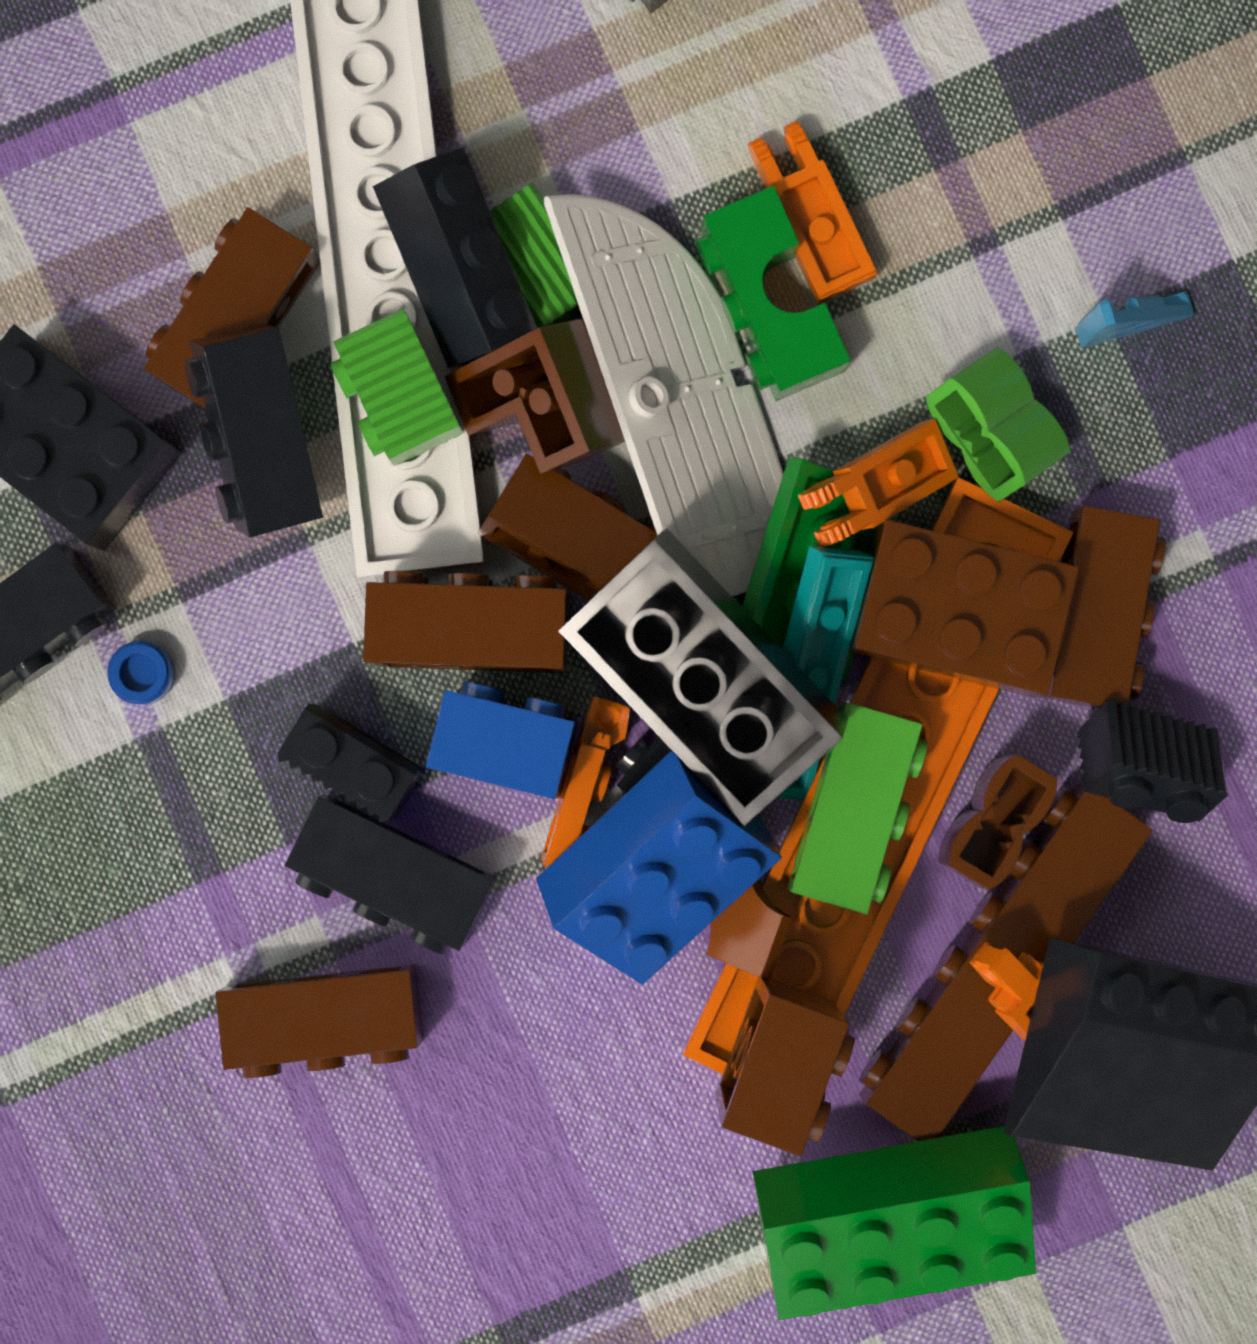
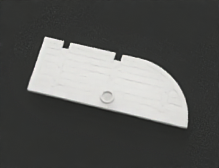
M575 194L545 196L544 206L657 535L667 528L732 597L746 593L784 472L753 384L736 387L732 371L740 370L747 365L737 336L724 312L717 289L691 253L669 232L644 215L621 204L598 197Z

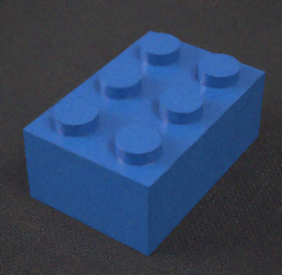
M671 751L536 878L553 929L643 985L782 857L760 813L744 826L693 771Z

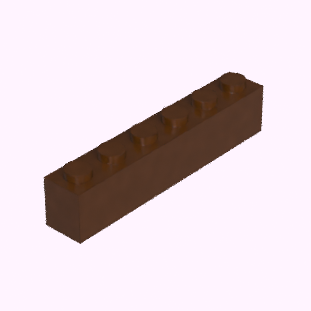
M1076 784L1072 791L1064 787L1054 797L1049 811L1043 818L1049 823L1035 844L1030 840H1026L1022 844L1018 861L1010 872L1012 877L998 896L990 892L980 902L969 921L975 927L972 934L962 948L954 944L946 951L933 972V976L939 981L925 1001L916 997L908 1005L896 1025V1029L902 1032L888 1053L881 1049L878 1050L860 1075L859 1081L865 1086L859 1095L864 1103L917 1141L938 1138L1013 1031L995 1012L996 1008L988 1000L995 987L987 983L969 963L975 954L987 942L994 948L1003 950V948L1008 949L1017 959L1023 952L1026 955L1032 956L1036 961L1044 963L1050 937L1075 943L1153 831V829L1125 809L1113 805L1109 798L1083 791L1084 784Z

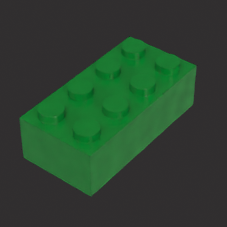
M1005 1126L752 1171L766 1259L779 1320L814 1316L828 1311L867 1304H880L889 1300L928 1293H941L950 1289L995 1281H1008L1017 1277L1036 1274L1030 1180L1015 1137L1005 1134Z

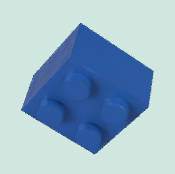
M466 681L463 682L461 693L449 690L444 691L426 768L546 798L557 799L560 796L577 728L576 722L565 720L566 706L527 697L525 708L521 709L503 704L506 692Z

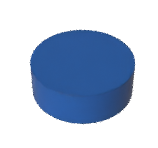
M134 641L121 646L112 655L108 664L107 676L111 689L119 698L132 704L148 705L160 701L169 693L175 680V666L170 655L162 647L145 641Z

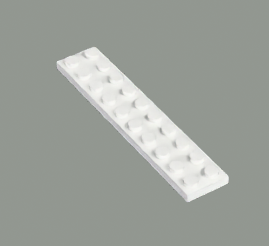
M290 0L332 362L340 359L333 341L404 308L463 431V434L459 437L452 438L446 443H442L394 466L387 458L385 452L373 456L357 421L368 416L358 394L346 398L334 375L357 577L359 579L383 576L384 571L421 572L485 564L482 536L478 535L481 523L471 438L467 434L444 377L461 368L462 363L450 368L447 367L372 187L413 164L437 156L419 0Z

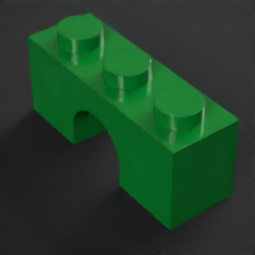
M771 186L704 215L701 227L703 237L695 240L696 246L709 275L718 271L728 292L727 295L721 297V303L733 331L736 333L744 329L754 352L746 355V360L759 390L769 387L776 402L844 373L851 360L826 303L803 312H786L773 305L764 292L762 280L767 272L780 264L794 259L796 250L799 247L798 239L775 187Z

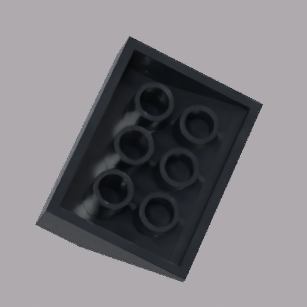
M1050 937L1004 1133L1013 1137L1213 1171L1257 1106V984Z

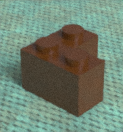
M583 318L539 327L444 376L468 436L519 422L540 474L582 462L625 442Z

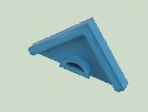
M1186 292L1164 298L1159 297V295L1132 297L1124 302L1125 309L1114 311L1112 301L1106 299L1095 306L1078 323L1075 329L1081 349L1187 319L1195 314L1189 295Z

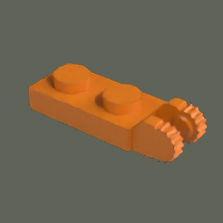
M795 121L783 127L784 140L801 170L783 178L770 146L765 143L762 137L748 143V149L754 166L763 184L766 186L765 189L774 186L799 242L795 258L819 305L875 279L877 272L824 160H818L803 127H801L798 121Z
M933 418L919 422L833 471V477L804 490V492L798 495V498L805 510L822 507L830 503L835 497L843 495L850 513L823 524L820 529L814 532L819 546L825 547L844 540L860 530L878 526L885 520L954 481L959 475L937 421Z

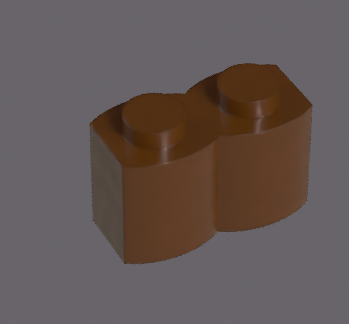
M1004 754L995 759L983 771L976 783L971 809L962 813L946 831L940 845L938 862L978 887L990 890L999 885L1010 874L1018 861L1023 844V834L1033 829L1049 811L1056 794L1057 778L1018 754Z

